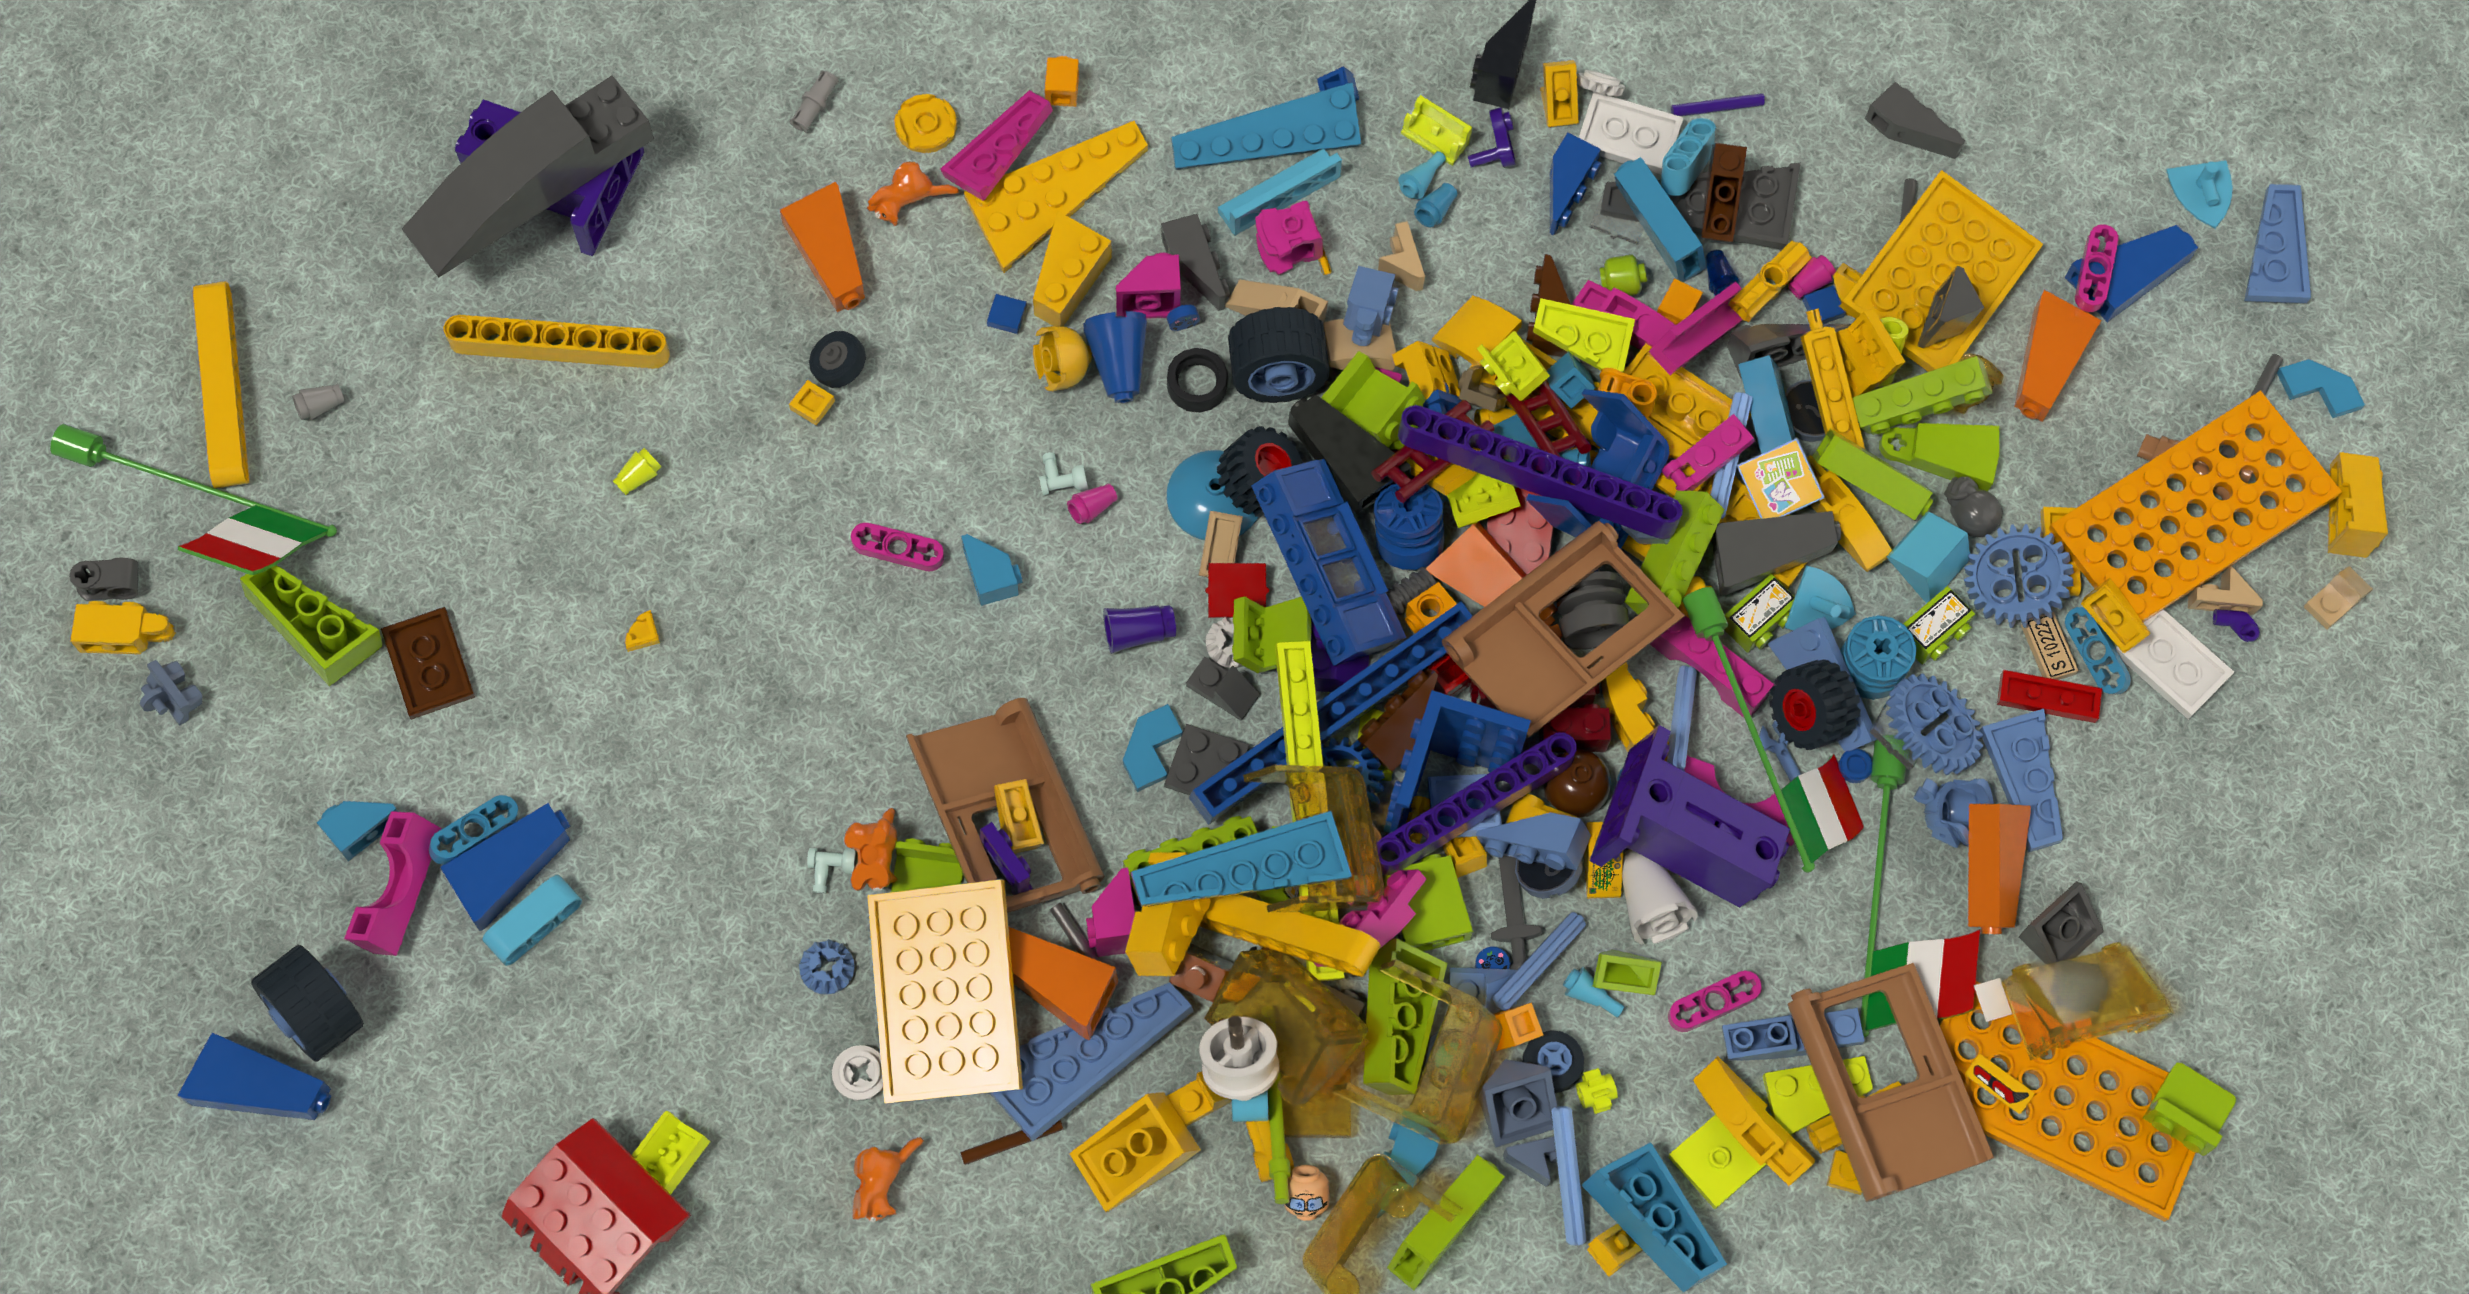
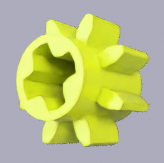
M1599 1068L1583 1072V1076H1581L1583 1082L1576 1083V1091L1582 1107L1585 1109L1592 1106L1594 1114L1610 1110L1612 1106L1611 1100L1618 1098L1616 1085L1611 1074L1608 1073L1601 1076Z

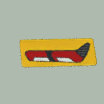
M1981 1054L1976 1057L1965 1073L1968 1078L2018 1114L2023 1112L2034 1096L2033 1091Z

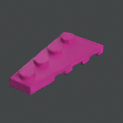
M1029 90L940 168L944 178L984 201L1051 114L1053 109L1050 102Z

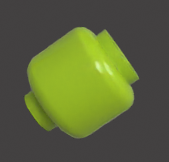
M1633 254L1608 258L1605 261L1604 267L1600 268L1602 287L1610 291L1615 287L1630 296H1634L1641 292V283L1647 282L1645 263L1638 264L1637 258Z

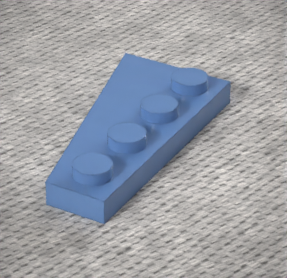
M2269 184L2265 191L2244 301L2308 303L2311 298L2301 185Z
M1825 617L1818 618L1767 643L1786 670L1814 660L1820 661L1824 659L1829 660L1830 664H1838L1840 671L1845 670L1850 675ZM1850 675L1849 678H1848L1849 681H1850V682H1854L1853 679H1852V677H1851V675ZM1857 688L1854 689L1856 695H1859ZM1860 695V703H1857V707L1861 709L1860 716L1856 718L1858 724L1855 729L1851 730L1852 733L1848 737L1838 741L1845 752L1860 748L1878 739Z
M2044 709L1982 726L1980 732L1983 733L1982 739L2008 803L2011 805L2031 806L2026 842L2028 852L2060 844L2063 840L2058 801L2054 794L2053 768L2050 766L2048 752L2050 745L2045 731L2044 721L2046 718Z

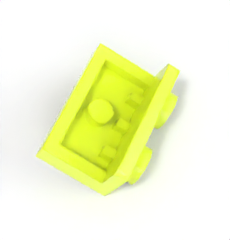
M1515 331L1491 352L1482 344L1477 348L1483 356V359L1480 361L1481 365L1491 376L1497 375L1498 378L1494 382L1506 396L1512 393L1522 401L1550 377L1534 353Z
M1477 473L1472 479L1447 495L1458 528L1475 524L1480 520L1506 513L1520 506L1513 485Z
M666 1110L632 1153V1156L672 1194L710 1141Z

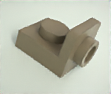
M1476 365L1468 368L1467 371L1463 372L1459 380L1458 387L1461 389L1459 399L1466 400L1468 403L1493 412L1504 408L1507 399L1503 393L1498 392L1499 388L1492 384L1480 383L1484 367Z

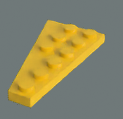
M1133 120L1003 175L984 201L965 191L964 198L1003 273L1009 270L1012 264L1022 255L1029 253L1033 246L1044 236L1051 234L1057 211L1071 217L1085 205L1084 202L1092 195L1098 194L1105 188V184L1118 173L1121 174L1147 152L1148 144Z

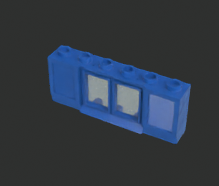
M1325 459L1275 470L1251 485L1333 666L1383 651L1406 638L1386 594L1388 592L1387 586L1348 502H1344Z

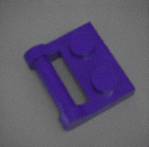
M992 822L981 828L980 840L986 854L992 858L1011 885L1012 894L1016 895L1033 890L1029 883L1031 869L1022 856L1016 857L1010 848L1012 847V842L1003 829L998 831Z

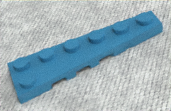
M1347 83L1171 137L1175 169L1320 151L1323 148L1329 150L1360 146L1361 139L1353 83Z
M1331 811L1131 871L1141 907L1339 881L1352 877Z

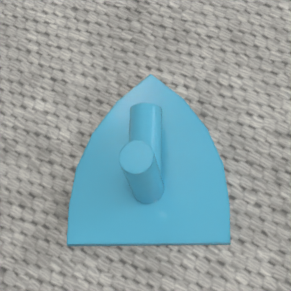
M2211 161L2204 164L2166 169L2172 189L2185 209L2198 220L2216 228L2225 217L2232 198L2233 187L2227 161Z
M1806 565L1784 628L1795 630L1818 618L1825 617L1830 629H1834L1856 615L1852 600L1844 586L1833 575Z

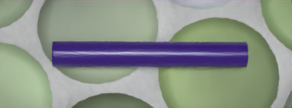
M1763 93L1676 104L1671 105V113L1681 117L1764 106L1765 99Z

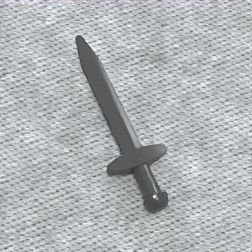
M1503 855V857L1499 858L1507 927L1491 932V939L1511 943L1513 965L1510 966V969L1518 970L1526 961L1524 941L1542 935V928L1540 926L1524 924L1519 881L1515 874L1516 858Z

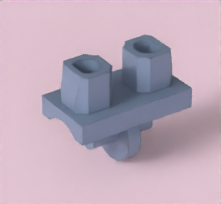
M157 660L148 663L147 667L150 670V675L146 679L148 684L141 688L144 696L140 700V706L146 712L156 709L159 715L169 711L179 726L189 720V712L202 704L201 692L193 684L182 690L177 688V684L185 681L184 670L177 661L162 666Z

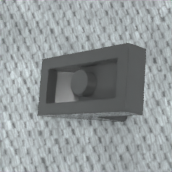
M1205 656L1186 682V687L1242 721L1260 695L1236 667L1231 666L1227 671Z

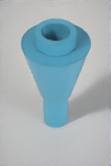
M1437 151L1427 162L1400 175L1398 181L1402 193L1409 198H1423L1435 171L1445 162V155Z
M1582 967L1579 971L1573 969L1563 983V986L1567 988L1566 996L1597 1007L1600 1006L1615 1017L1622 1013L1625 1006L1607 995L1604 989L1593 987L1594 977L1585 967Z

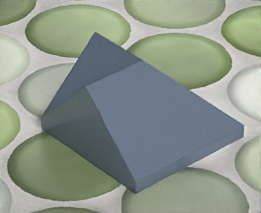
M1505 1059L1484 1084L1478 1096L1495 1147L1554 1130L1551 1111L1557 1107L1549 1067Z

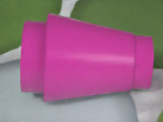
M1825 256L1812 257L1792 282L1788 284V288L1797 299H1801L1804 295L1810 294L1831 283L1836 270Z
M1107 483L1104 486L1073 494L1072 499L1067 501V507L1076 523H1090L1113 502L1117 501L1118 497L1112 485Z

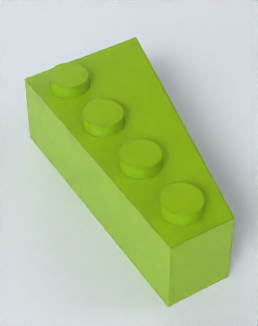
M277 565L256 575L246 573L240 578L245 597L329 687L383 646L379 629L357 619L355 614L346 608L342 609L330 602L328 597L319 591L315 592L303 585L301 580Z
M1397 938L1391 939L1382 946L1369 966L1363 1084L1387 1095H1409L1416 1093L1448 963Z
M1225 1234L1094 1282L1090 1284L1093 1294H1201L1238 1267Z

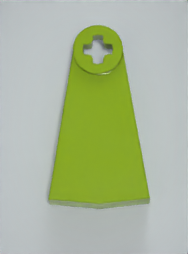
M1918 423L1916 428L1894 427L1885 432L1881 437L1879 450L1890 461H1897L1952 480L1954 477H1969L1978 485V489L1988 492L1993 485L1999 459V426ZM1894 438L1899 439V444L1904 445L1900 447L1899 451L1893 450V445L1889 444Z

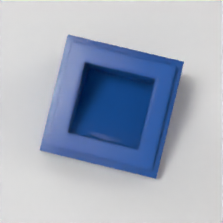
M1344 66L1317 78L1320 92L1347 83H1353L1355 101L1360 100L1354 74Z

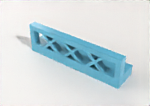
M1323 148L1218 207V213L1234 236L1256 224L1255 217L1261 213V210L1276 208L1277 210L1284 209L1340 178L1342 159L1338 153L1329 156Z

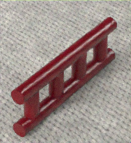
M1547 379L1537 387L1540 394L1527 400L1520 401L1512 393L1508 396L1504 394L1540 450L1559 457V453L1574 447L1581 454H1586L1591 450L1590 443L1557 394L1550 388ZM1548 405L1554 415L1537 421L1531 412ZM1562 426L1568 436L1551 442L1545 432Z
M1462 400L1444 414L1491 432L1495 430L1493 423L1489 420H1486L1479 426L1466 415L1471 410V405L1466 400ZM1442 436L1443 439H1450L1448 437ZM1403 446L1375 468L1371 474L1378 482L1387 476L1401 487L1395 492V496L1400 502L1404 503L1453 463L1440 458L1433 461L1425 453ZM1409 458L1423 469L1413 479H1410L1398 468Z

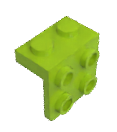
M1245 596L1234 599L1233 661L1258 674L1277 668L1276 643L1311 642V616L1302 596L1268 607H1263Z
M2176 1063L2169 1071L2143 1119L2150 1122L2157 1130L2169 1134L2182 1142L2189 1150L2205 1156L2219 1144L2222 1138L2219 1131L2234 1107L2236 1098L2233 1094L2185 1064Z

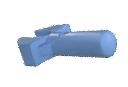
M1774 721L1772 726L1779 736L1777 743L1776 740L1768 736V732L1762 726L1759 737L1764 750L1776 754L1789 780L1792 781L1795 777L1801 775V772L1787 748L1788 741L1785 740V734L1779 733L1776 728L1778 724Z

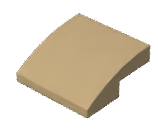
M1344 319L1323 323L1329 367L1344 370L1356 353L1360 351L1370 358L1374 367L1390 371L1394 370L1395 363L1391 354L1395 353L1396 350L1390 323L1389 326L1383 324L1380 336L1373 335L1371 343L1367 346H1359L1353 343V330H1348L1343 325Z

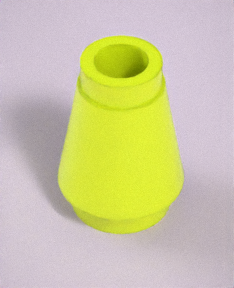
M643 448L639 453L637 451L634 452L613 482L627 495L630 491L657 476L656 472L662 466Z

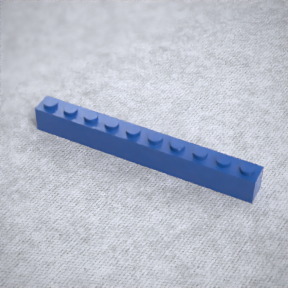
M1462 601L1317 702L1321 744L1330 740L1331 737L1340 733L1405 687L1409 679L1416 675L1419 670L1424 672L1426 668L1447 654L1443 647L1442 639L1472 617ZM1283 727L1191 792L1189 796L1190 801L1208 825L1287 770Z

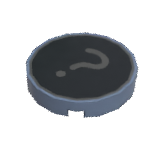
M1811 379L1798 381L1785 392L1795 437L1809 442L1822 441L1825 437V432Z
M1517 859L1515 874L1520 885L1527 893L1534 897L1546 899L1550 898V895L1558 894L1560 896L1568 892L1577 883L1582 873L1583 864L1580 861L1577 870L1568 868L1556 870L1544 863L1533 861L1532 864H1527Z

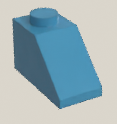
M968 534L962 535V547L980 605L983 606L1018 596V584L1023 583L1018 564L1012 565L1007 553Z
M343 801L339 805H333L328 808L316 823L347 861H350L383 834L390 812H398L393 804Z

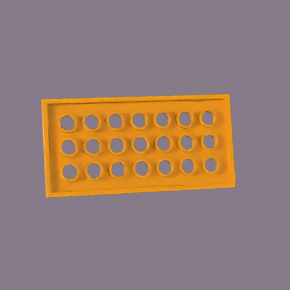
M2259 391L2050 525L2049 530L2058 542L2063 543L2064 550L2069 552L2070 558L2094 589L2110 578L2120 589L2142 622H2145L2337 498L2342 491L2263 392ZM2248 428L2257 429L2261 433L2262 439L2260 441L2248 439L2245 430ZM2230 445L2235 450L2236 456L2233 458L2224 457L2219 451V446ZM2268 453L2277 454L2282 460V465L2278 467L2269 465L2265 455ZM2197 461L2206 463L2210 472L2206 475L2198 474L2193 469V463ZM2242 470L2252 471L2256 477V482L2245 483L2241 480L2239 472ZM2176 478L2180 480L2183 484V490L2175 492L2169 489L2166 482L2167 479ZM2291 478L2298 480L2302 485V491L2293 492L2289 490L2286 486V480ZM2213 488H2225L2229 492L2230 498L2228 500L2217 499L2213 494ZM2143 495L2153 496L2157 501V507L2152 509L2144 507L2140 497ZM2263 495L2272 497L2276 502V508H2264L2259 498ZM2192 503L2198 504L2203 509V516H2191L2187 511V505ZM2236 512L2245 513L2250 519V524L2247 526L2238 525L2233 519V514ZM2114 513H2127L2131 523L2129 525L2118 524L2114 519ZM2164 520L2172 521L2177 527V532L2175 534L2165 533L2160 527V522ZM2093 528L2099 529L2104 534V541L2093 542L2089 539L2087 531ZM2210 529L2219 530L2224 537L2223 542L2214 543L2210 541L2207 537V531ZM2138 537L2147 539L2150 542L2151 549L2148 551L2138 550L2134 545V539ZM2190 546L2194 548L2197 552V558L2194 560L2185 559L2180 552L2181 547ZM2111 554L2121 556L2124 560V567H2112L2107 561V556ZM2157 563L2166 564L2171 570V575L2168 577L2157 575L2154 565ZM2128 581H2140L2144 586V593H2132L2128 589Z
M1976 991L1972 1011L1959 1016L1941 1019L1940 1028L1986 1136L2164 1222L2170 1218L2195 1152L2186 1148L2182 1142L2169 1134L2157 1130L2150 1122L2143 1119L2169 1072L2007 995L2012 1014L1988 1021L1989 1024L1986 1029L1976 1028L1971 1021L1972 1014H1983ZM2006 1028L2015 1029L2020 1035L2019 1044L2012 1045L2006 1042L2003 1037V1030ZM1960 1043H1969L1974 1047L1976 1052L1974 1059H1965L1959 1054L1958 1046ZM2038 1043L2048 1045L2052 1051L2051 1059L2043 1060L2039 1058L2035 1052V1045ZM1979 1054L1990 1061L1993 1058L2002 1059L2007 1065V1073L2022 1084V1076L2025 1073L2034 1074L2038 1078L2039 1088L2031 1090L2034 1092V1096L2025 1107V1120L2019 1121L2014 1119L2010 1115L2009 1107L1995 1096L1992 1105L1982 1104L1978 1100L1977 1091L1982 1087L1968 1078L1965 1073ZM2075 1058L2082 1062L2084 1066L2082 1075H2074L2068 1070V1059ZM2100 1074H2109L2115 1079V1090L2109 1091L2100 1085ZM2062 1088L2069 1092L2071 1095L2070 1105L2064 1106L2055 1100V1089ZM2133 1089H2141L2147 1094L2148 1103L2146 1106H2139L2134 1103L2131 1097ZM2088 1104H2096L2101 1107L2103 1111V1119L2101 1121H2094L2087 1115L2086 1108ZM2043 1119H2051L2057 1123L2059 1131L2056 1136H2049L2044 1133L2041 1127ZM2121 1119L2130 1120L2134 1124L2136 1129L2134 1136L2129 1137L2121 1133L2119 1130V1121ZM2082 1134L2090 1140L2091 1148L2089 1151L2083 1152L2075 1147V1135ZM2153 1135H2161L2167 1140L2168 1149L2166 1152H2159L2153 1148L2151 1144ZM2108 1150H2116L2122 1155L2123 1164L2121 1167H2113L2107 1162L2106 1153ZM2141 1165H2147L2154 1170L2155 1181L2153 1183H2147L2140 1178L2138 1170Z

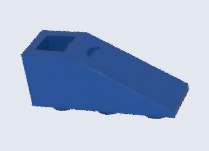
M1568 132L1553 155L1550 167V234L1552 235L1556 233L1559 226L1566 227L1573 213L1570 210L1574 202L1578 204L1581 202L1587 190V187L1584 186L1588 178L1594 180L1602 165L1598 161L1600 148Z

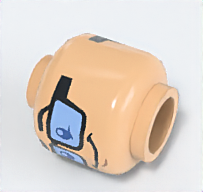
M1300 1165L1293 1168L1291 1176L1287 1178L1289 1202L1284 1204L1285 1209L1300 1220H1313L1325 1212L1329 1206L1328 1178L1317 1167L1312 1165Z

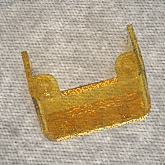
M1383 1154L1373 1155L1362 1164L1304 1252V1269L1323 1294H1360L1358 1278L1346 1269L1344 1264L1381 1209L1393 1217L1406 1218L1413 1214L1422 1202L1443 1218L1452 1222L1463 1208L1390 1157Z

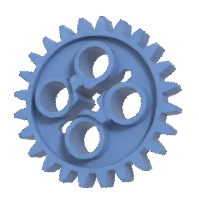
M2012 524L2008 534H2005L2001 528H1997L1998 537L1995 539L1986 534L1987 545L1976 543L1975 546L1979 555L1969 554V562L1973 565H1967L1964 568L1965 573L1970 576L1965 578L1964 582L1965 586L1970 588L1967 591L1969 599H1976L1974 601L1975 609L1984 608L1983 614L1986 619L1995 614L1997 625L2004 618L2008 619L2010 628H2013L2016 620H2021L2023 627L2027 628L2028 619L2033 618L2039 625L2041 614L2052 618L2051 607L2062 609V601L2059 597L2069 598V590L2066 587L2073 586L2074 584L2073 578L2068 576L2074 573L2073 565L2067 564L2071 561L2069 552L2062 553L2064 550L2063 543L2053 544L2054 535L2052 533L2042 538L2041 527H2038L2033 534L2030 533L2028 524L2024 525L2022 532H2017L2016 527ZM2014 550L2019 551L2025 596L2023 602L2018 601L2013 559ZM2031 555H2039L2042 557L2038 562L2029 563L2026 561V559ZM2005 559L2008 561L2003 567L1993 566L1996 560ZM2034 585L2045 586V589L2039 593L2029 591ZM2002 589L2012 591L2007 597L1996 596L1997 592Z
M1923 673L1918 677L1912 674L1907 679L1904 678L1889 692L1891 698L1886 701V704L1891 708L1886 712V715L1894 720L1888 725L1898 730L1894 738L1898 740L1903 739L1905 743L1902 749H1910L1913 752V760L1920 757L1924 768L1932 764L1935 773L1943 770L1945 775H1949L1952 772L1959 774L1962 770L1965 771L1974 764L1975 760L1981 756L1979 750L1984 745L1979 739L1983 737V733L1975 729L1980 725L1979 721L1971 717L1975 711L1973 709H1966L1964 706L1967 702L1966 698L1959 700L1956 697V688L1951 692L1947 690L1946 681L1938 685L1935 676L1927 680ZM1944 712L1949 715L1945 721L1926 736L1921 734V730Z

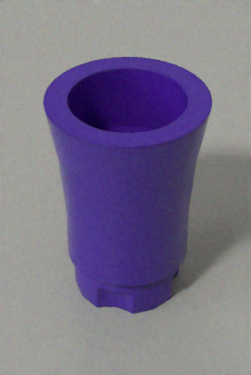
M1170 605L1124 609L1104 608V628L1111 654L1127 648L1163 641L1164 638L1176 636L1175 615Z

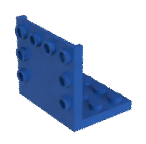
M1431 690L1423 719H1415L1410 738L1416 739L1412 751L1405 750L1400 769L1406 772L1403 782L1397 780L1395 782L1383 832L1390 834L1406 824L1408 814L1412 811V808H1410L1413 797L1417 795L1430 751L1456 758V762L1463 766L1474 767L1476 764L1488 768V772H1492L1521 754L1531 720Z

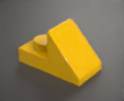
M1568 60L1543 63L1544 87H1540L1547 126L1579 124L1576 62Z
M1202 1071L1197 1073L1196 1080L1167 1095L1186 1127L1232 1102L1231 1099L1214 1093L1206 1085Z
M1618 1223L1596 1236L1588 1244L1589 1248L1587 1249L1608 1277L1643 1251Z

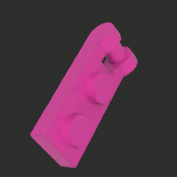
M1733 414L1681 456L1669 462L1662 469V473L1668 480L1672 479L1677 485L1676 490L1693 491L1753 444L1755 439ZM1690 465L1695 473L1687 477L1683 470Z

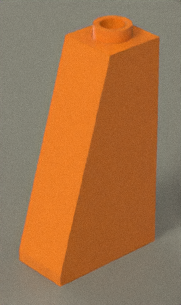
M835 181L780 209V214L785 229L833 307L839 312L843 309L850 310L858 306L861 300L865 298L840 189Z
M2046 290L2043 291L2034 308L2014 407L2020 409L2024 416L2043 422L2100 324V319Z
M1480 523L1472 524L1426 568L1431 575L1483 607L1487 606L1526 576L1525 572ZM1552 603L1539 614V617L1548 627L1556 621L1552 616L1557 612V608Z
M1969 804L1968 927H1981V934H2002V928L2015 927L2031 806Z
M1009 927L1014 985L1080 1036L1090 1040L1118 984L1116 967Z

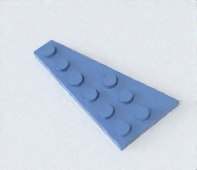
M1167 983L1132 997L1130 1002L1113 1009L1110 1007L1105 1008L1090 1040L1083 1038L1067 1025L1033 1037L1029 1040V1043L1019 1046L1023 1089L992 1092L990 1095L1033 1142L1193 1012L1192 1005L1171 983Z

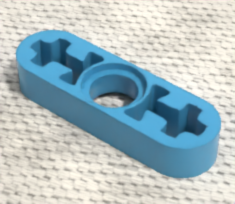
M2077 607L2070 610L2065 618V627L2098 687L2108 694L2117 695L2125 692L2130 686L2131 677L2110 637L2085 608ZM2079 615L2088 617L2085 627L2089 633L2097 632V635L2088 637L2083 628H2076V624L2079 622ZM2097 641L2102 642L2106 648L2105 655L2100 660H2094L2090 655V647ZM2107 665L2110 672L2120 675V678L2116 680L2117 687L2107 684V681L2111 678L2107 669L2101 668L2099 670V666Z
M506 795L495 796L441 829L431 839L429 846L430 857L436 863L444 865L515 823L518 814L517 803ZM497 807L500 810H509L507 818L499 815L492 820L490 826L489 819L495 815ZM468 823H477L483 828V834L478 837H471L465 833L464 826ZM457 833L459 840L452 845L451 853L447 850H438L440 842L444 845L455 841Z

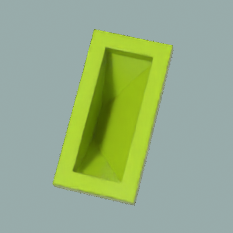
M1614 949L1600 952L1592 986L1600 989L1655 995L1662 962Z

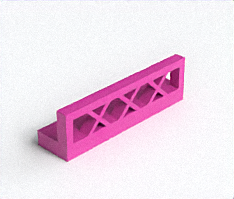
M1734 282L1671 328L1648 352L1669 375H1672L1742 321V318L1728 305L1729 301L1742 288L1737 282Z

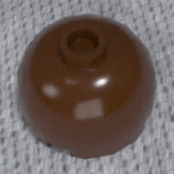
M1577 749L1572 765L1558 776L1543 784L1544 793L1548 802L1550 801L1557 810L1578 818L1588 817L1599 810L1608 799L1611 788L1609 769L1604 761L1594 753ZM1566 751L1557 757H1566L1568 752Z

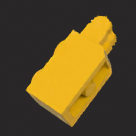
M90 601L88 604H76L70 642L80 653L141 654L148 648V642H169L176 632L174 626L170 624L169 619L164 614L148 613L144 606L139 603L123 602L122 605H109L102 601Z

